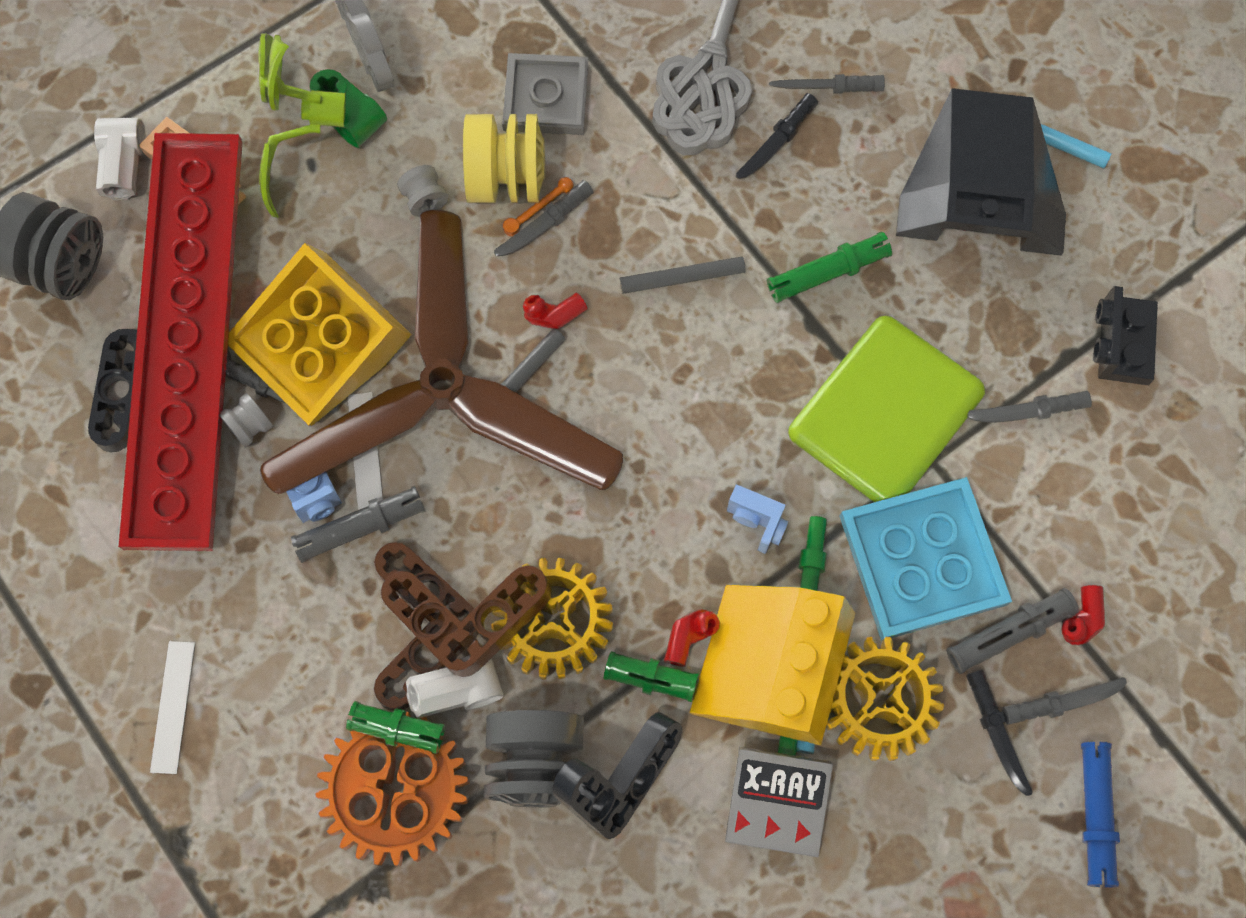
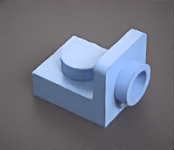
M327 472L286 491L292 502V507L302 523L308 520L312 522L322 520L334 512V507L342 503Z
M737 484L735 485L729 499L727 512L734 514L733 519L747 527L757 528L758 525L766 527L757 551L766 554L770 542L779 546L789 522L781 518L785 504Z

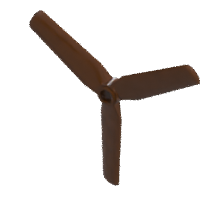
M432 209L424 211L420 215L415 340L425 366L424 370L421 371L420 379L384 391L267 460L260 467L261 477L267 487L276 494H283L413 428L433 409H449L472 432L599 490H606L615 482L622 468L623 454L498 382L463 375L460 368L469 342L461 219L450 211ZM442 380L453 384L446 390H437L432 387L434 383Z

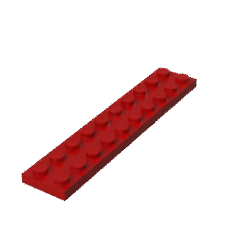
M154 133L118 546L122 550L213 551L222 418L220 414L224 406L243 144L239 134Z

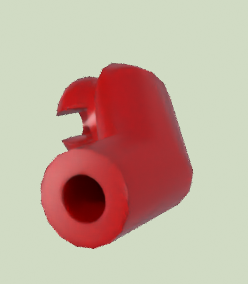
M577 292L558 305L545 303L544 299L540 298L539 295H531L524 300L522 306L524 317L530 324L551 329L562 328L588 310L585 301Z
M1088 585L1081 587L1082 610L1070 619L1067 618L1061 627L1064 639L1071 645L1086 644L1104 629L1105 608L1104 588L1102 586Z
M701 609L676 620L672 626L664 662L673 666L685 667L690 646L714 635L720 627L718 616L712 611Z

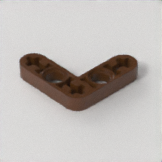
M388 543L377 552L374 561L375 568L383 581L394 572H398L394 569L387 573L389 565L386 560L390 556H393L395 559L405 556L402 562L410 573L415 575L417 569H421L422 572L415 576L422 583L431 582L438 585L440 588L438 599L444 605L447 604L449 598L454 600V602L448 604V607L457 617L461 618L474 610L470 603L403 543ZM402 588L397 590L396 593L412 609H415L420 604L409 593V590ZM436 612L427 615L424 620L428 624L422 632L424 634L438 632L444 623L443 614L440 613L438 619L432 617L437 614ZM474 629L471 634L476 638L478 632ZM417 637L390 662L375 680V696L381 705L388 710L394 711L396 708L405 710L409 707L406 696V682L403 685V689L406 692L403 698L399 699L395 695L389 700L385 698L389 693L388 688L385 686L387 682L392 679L394 682L399 683L408 674L406 670L401 668L405 662H408L417 675L446 668L440 661L431 668H422L417 665L415 660L416 652L424 645ZM460 645L454 650V653L458 657L465 649Z
M522 566L513 571L472 612L460 621L410 572H394L386 578L381 588V597L385 605L451 673L460 677L471 676L478 672L545 607L552 593L551 584L540 569L535 566ZM526 581L531 585L534 584L538 590L532 597L528 593L523 594L524 592L521 589V585ZM402 586L409 590V593L420 603L414 610L403 599L399 598V595L396 593ZM508 596L521 609L517 614L504 601ZM496 610L506 612L507 623L501 630L497 632L485 630L484 622L488 614ZM435 612L443 614L444 623L438 632L434 634H424L422 632L421 625L427 615ZM474 629L487 641L484 646L471 634ZM460 645L462 648L467 649L471 655L465 662L459 658L457 659V655L454 653V650Z

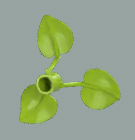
M261 33L258 61L259 88L262 102L268 103L269 97L271 109L279 110V94L302 99L301 119L310 121V125L271 135L268 142L264 144L259 173L260 192L270 215L279 218L269 191L271 164L277 145L281 141L308 133H320L321 125L344 127L345 93L313 90L310 92L285 85L281 79L282 58L289 46L282 42L280 35H275L273 38L269 34Z

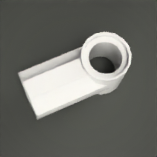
M98 118L94 127L95 144L99 153L96 190L100 196H106L113 200H128L129 197L136 195L139 155H144L139 144L146 138L144 122L141 118Z
M470 656L464 657L461 660L465 662ZM492 658L478 672L471 676L460 677L451 673L447 668L409 677L406 681L408 703L417 719L462 706L466 710L480 708L504 697Z

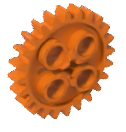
M406 712V716L411 717L410 713ZM423 717V718L421 719V720L429 721V720H428L427 718H425V717ZM350 731L353 739L349 743L336 737L334 741L341 752L338 756L325 754L323 757L333 766L331 772L317 773L319 779L329 783L328 789L321 790L315 793L318 799L329 801L330 804L319 812V816L323 819L334 818L336 820L328 828L327 833L331 836L342 832L345 833L341 840L340 848L347 850L357 843L356 858L362 861L372 850L374 851V864L382 866L386 855L391 854L394 865L398 867L402 865L404 852H408L414 861L419 862L421 861V846L425 845L436 853L438 848L434 837L438 834L448 839L453 837L445 825L448 820L462 822L463 818L453 809L455 805L467 804L469 799L457 793V788L470 783L468 777L456 775L455 773L466 765V762L463 758L450 759L449 756L458 747L454 741L441 745L438 754H434L431 751L398 743L396 747L390 746L385 743L383 738L356 731ZM399 747H403L405 752L398 769L397 781L404 786V790L402 793H394L391 803L390 827L388 830H383L382 821L386 815L390 798L382 788L384 784H392L396 767V751ZM374 750L385 751L386 763L384 767L376 773L366 772L364 768L366 756ZM419 757L431 759L432 771L430 775L423 780L416 781L411 779L409 775L411 763ZM364 796H373L377 802L375 814L367 820H358L354 813L357 801ZM411 803L420 804L423 809L421 822L413 828L403 827L400 822L402 809Z

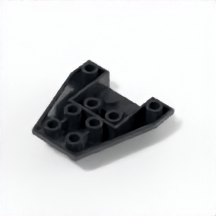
M952 88L900 195L896 236L937 241L943 228L1021 237L1020 251L1062 256L1064 253L1066 212L1033 97Z

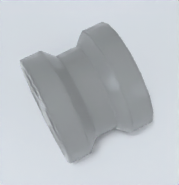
M421 165L410 169L399 178L397 183L401 194L408 197V208L415 217H420L421 213L427 210L441 209L449 198L445 188L438 185V174L431 165Z
M247 393L239 398L237 406L233 409H224L220 414L223 422L245 448L252 443L254 435L260 431L267 432L273 427L263 411Z

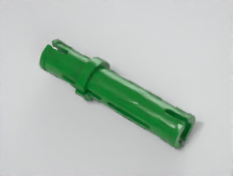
M882 231L852 245L844 243L839 245L837 251L777 276L767 278L769 292L775 290V293L771 296L776 303H780L784 299L844 274L853 276L858 274L859 268L883 258L891 257V244L883 245V241H886L888 238Z

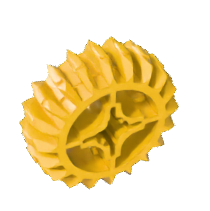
M546 558L539 559V568L551 586L564 587L570 590L569 592L565 590L559 596L550 598L542 609L544 612L548 611L551 615L563 610L562 613H559L563 627L556 625L554 622H549L546 626L543 625L541 627V624L545 623L544 614L540 610L535 615L532 624L528 627L529 632L523 638L517 633L500 650L513 647L507 656V661L511 665L524 657L521 670L526 675L532 671L535 664L540 665V679H547L549 667H556L558 679H565L566 671L564 665L571 663L576 674H580L583 672L582 663L579 659L581 656L591 663H595L598 659L591 645L601 649L607 647L608 640L597 632L606 633L612 631L613 623L601 617L611 614L613 608L611 603H598L607 596L605 587H597L590 590L597 581V576L594 573L587 574L583 579H580L582 573L581 564L575 563L570 572H566L564 558L557 559L556 569H548ZM526 581L521 585L523 594L528 593L532 597L537 593V591L535 592L537 589L534 584L531 585ZM508 596L504 601H506L517 614L519 607ZM581 599L585 602L590 613L589 625L582 637L576 632L575 626L569 620L571 614L576 610V604ZM501 610L492 612L493 615L504 618L491 624L493 632L501 630L507 623V613ZM552 638L559 639L566 645L569 644L571 646L557 652H545L533 648L536 644L540 646L544 641Z
M873 637L865 639L864 651L856 642L850 643L847 647L849 657L844 656L830 713L834 712L835 717L827 722V730H833L840 725L844 732L838 736L836 742L839 745H843L850 737L856 742L852 747V754L856 756L864 750L865 745L869 746V758L871 761H877L880 758L882 748H884L889 761L898 759V746L907 756L912 755L916 752L913 740L921 745H925L930 740L925 729L936 730L940 725V722L929 714L940 713L944 709L943 703L931 699L932 696H936L943 691L941 684L929 685L928 680L937 673L936 668L929 667L922 671L919 665L925 659L924 653L920 652L913 659L906 656L910 650V644L907 642H903L898 650L894 651L891 637L883 639L880 649H878ZM870 664H881L897 670V672L890 678L883 679L876 677L870 671L865 673L860 667ZM848 678L856 684L854 689L860 695L862 702L860 710L854 717L848 709L845 696ZM907 681L913 689L916 701L913 718L907 713L909 708L904 704L901 697V690ZM891 684H894L895 687L888 694L889 697L886 699V702L881 707L877 706L871 713H867V709L874 703L873 700L876 697V693L878 694L881 690L885 691ZM881 718L888 721L891 725L898 724L903 731L895 734H879L864 728V726L872 719Z

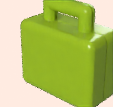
M881 316L875 319L792 421L788 434L792 442L870 500L878 502L911 492L966 421L968 412L974 410L983 399L985 386L979 378L891 316Z

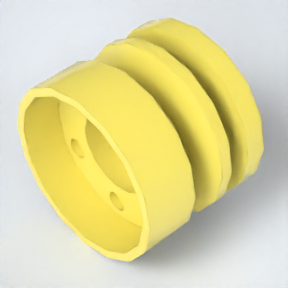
M493 114L465 115L463 169L465 195L468 203H495L499 184H507L511 203H518L519 184H526L528 203H539L540 190L543 180H545V142L539 127L537 114L526 115L525 133L518 132L516 114L509 115L506 133H498Z

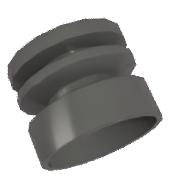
M21 192L12 196L0 210V277L21 285H33L37 291L50 293L53 297L61 300H72L79 296L88 286L97 270L104 238L101 223L94 216L80 213L68 207L60 208L56 202L31 193Z
M515 710L487 715L486 748L494 752L507 754L506 761H499L485 766L486 775L506 778V781L484 785V798L492 801H501L513 807L548 808L562 804L553 794L554 780L560 769L567 763L562 761V755L583 750L584 717L575 713L549 710Z

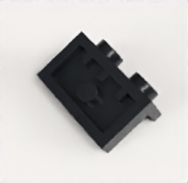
M1113 286L1105 299L1099 300L1095 321L1096 324H1101V334L1095 342L1093 361L1094 363H1099L1098 379L1148 386L1153 382L1155 375L1157 301L1123 297V287Z

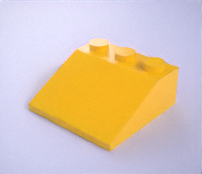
M304 243L230 330L228 346L309 426H313L380 371L412 334L326 252Z
M726 585L717 614L720 627L711 636L689 713L703 718L822 745L856 614L845 596L799 587Z

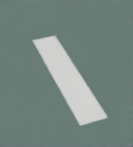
M372 392L349 395V412L373 398ZM378 446L353 458L358 510L369 506L368 501L372 499L383 500Z
M169 641L150 773L177 774L195 646L194 642Z

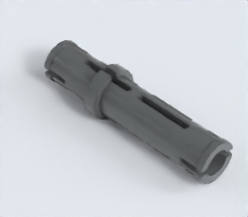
M412 486L410 489L382 501H378L377 498L368 501L369 506L299 535L291 536L293 547L297 548L312 543L295 551L300 562L303 563L312 557L377 530L384 533L390 530L389 525L426 511L421 500L404 506V504L420 498L416 487Z
M1062 588L1052 596L1033 605L1025 603L1018 608V613L984 629L954 647L947 648L948 658L955 670L962 674L969 668L1002 653L1031 636L1038 639L1045 635L1047 628L1071 615L1079 613L1078 604L1072 593L1066 588ZM1043 612L1047 613L1045 617L1022 629L1019 628V625ZM1003 633L1007 634L1005 638L982 650H978L977 647Z

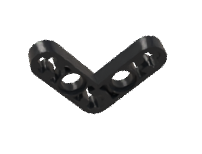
M118 329L110 333L105 339L102 348L88 424V434L98 447L110 453L125 449L128 443L137 329ZM126 343H130L134 351L126 352L123 363L117 350L124 349ZM228 350L227 359L231 360V354ZM122 363L129 370V372L126 370H122ZM116 381L128 382L129 390L123 398L119 400L108 398L107 391L112 383ZM106 408H108V409H110V410H112V411H115V413H114V419H113V416L107 411ZM113 419L120 431L112 433L110 439H107L102 430L110 429Z
M661 712L653 714L646 721L608 780L599 771L576 758L569 760L560 769L554 780L553 794L555 798L588 827L607 839L615 838L625 828L676 749L681 739L682 725Z

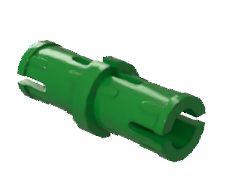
M611 651L608 656L603 679L643 688L642 693L652 695L654 691L692 703L699 674L660 665V660L651 658L650 662Z
M358 701L353 702L348 714L354 717L352 720L347 719L346 730L356 731L383 738L385 743L390 746L396 747L398 743L431 751L434 754H438L443 740L440 739V736H444L446 728L441 723L436 724L406 716L405 710L396 708L394 712L361 704Z

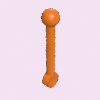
M568 177L561 178L558 181V186L540 199L539 203H535L516 219H506L503 223L505 234L508 236L517 234L520 231V225L560 194L570 192L574 187L573 181Z

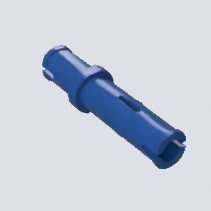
M1085 742L1081 744L1086 831L1082 833V841L1087 844V886L1100 887L1102 885L1103 871L1104 887H1119L1116 844L1120 843V834L1115 832L1111 764L1112 744L1099 742L1097 758L1095 742Z

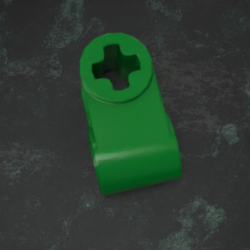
M320 70L311 78L310 91L345 93L344 127H332L351 146L360 148L387 121L388 118L379 104L367 94L362 93L336 70Z

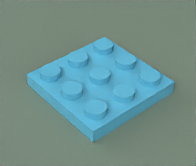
M967 477L841 512L839 517L881 641L885 637L894 638L1008 606L1012 602Z

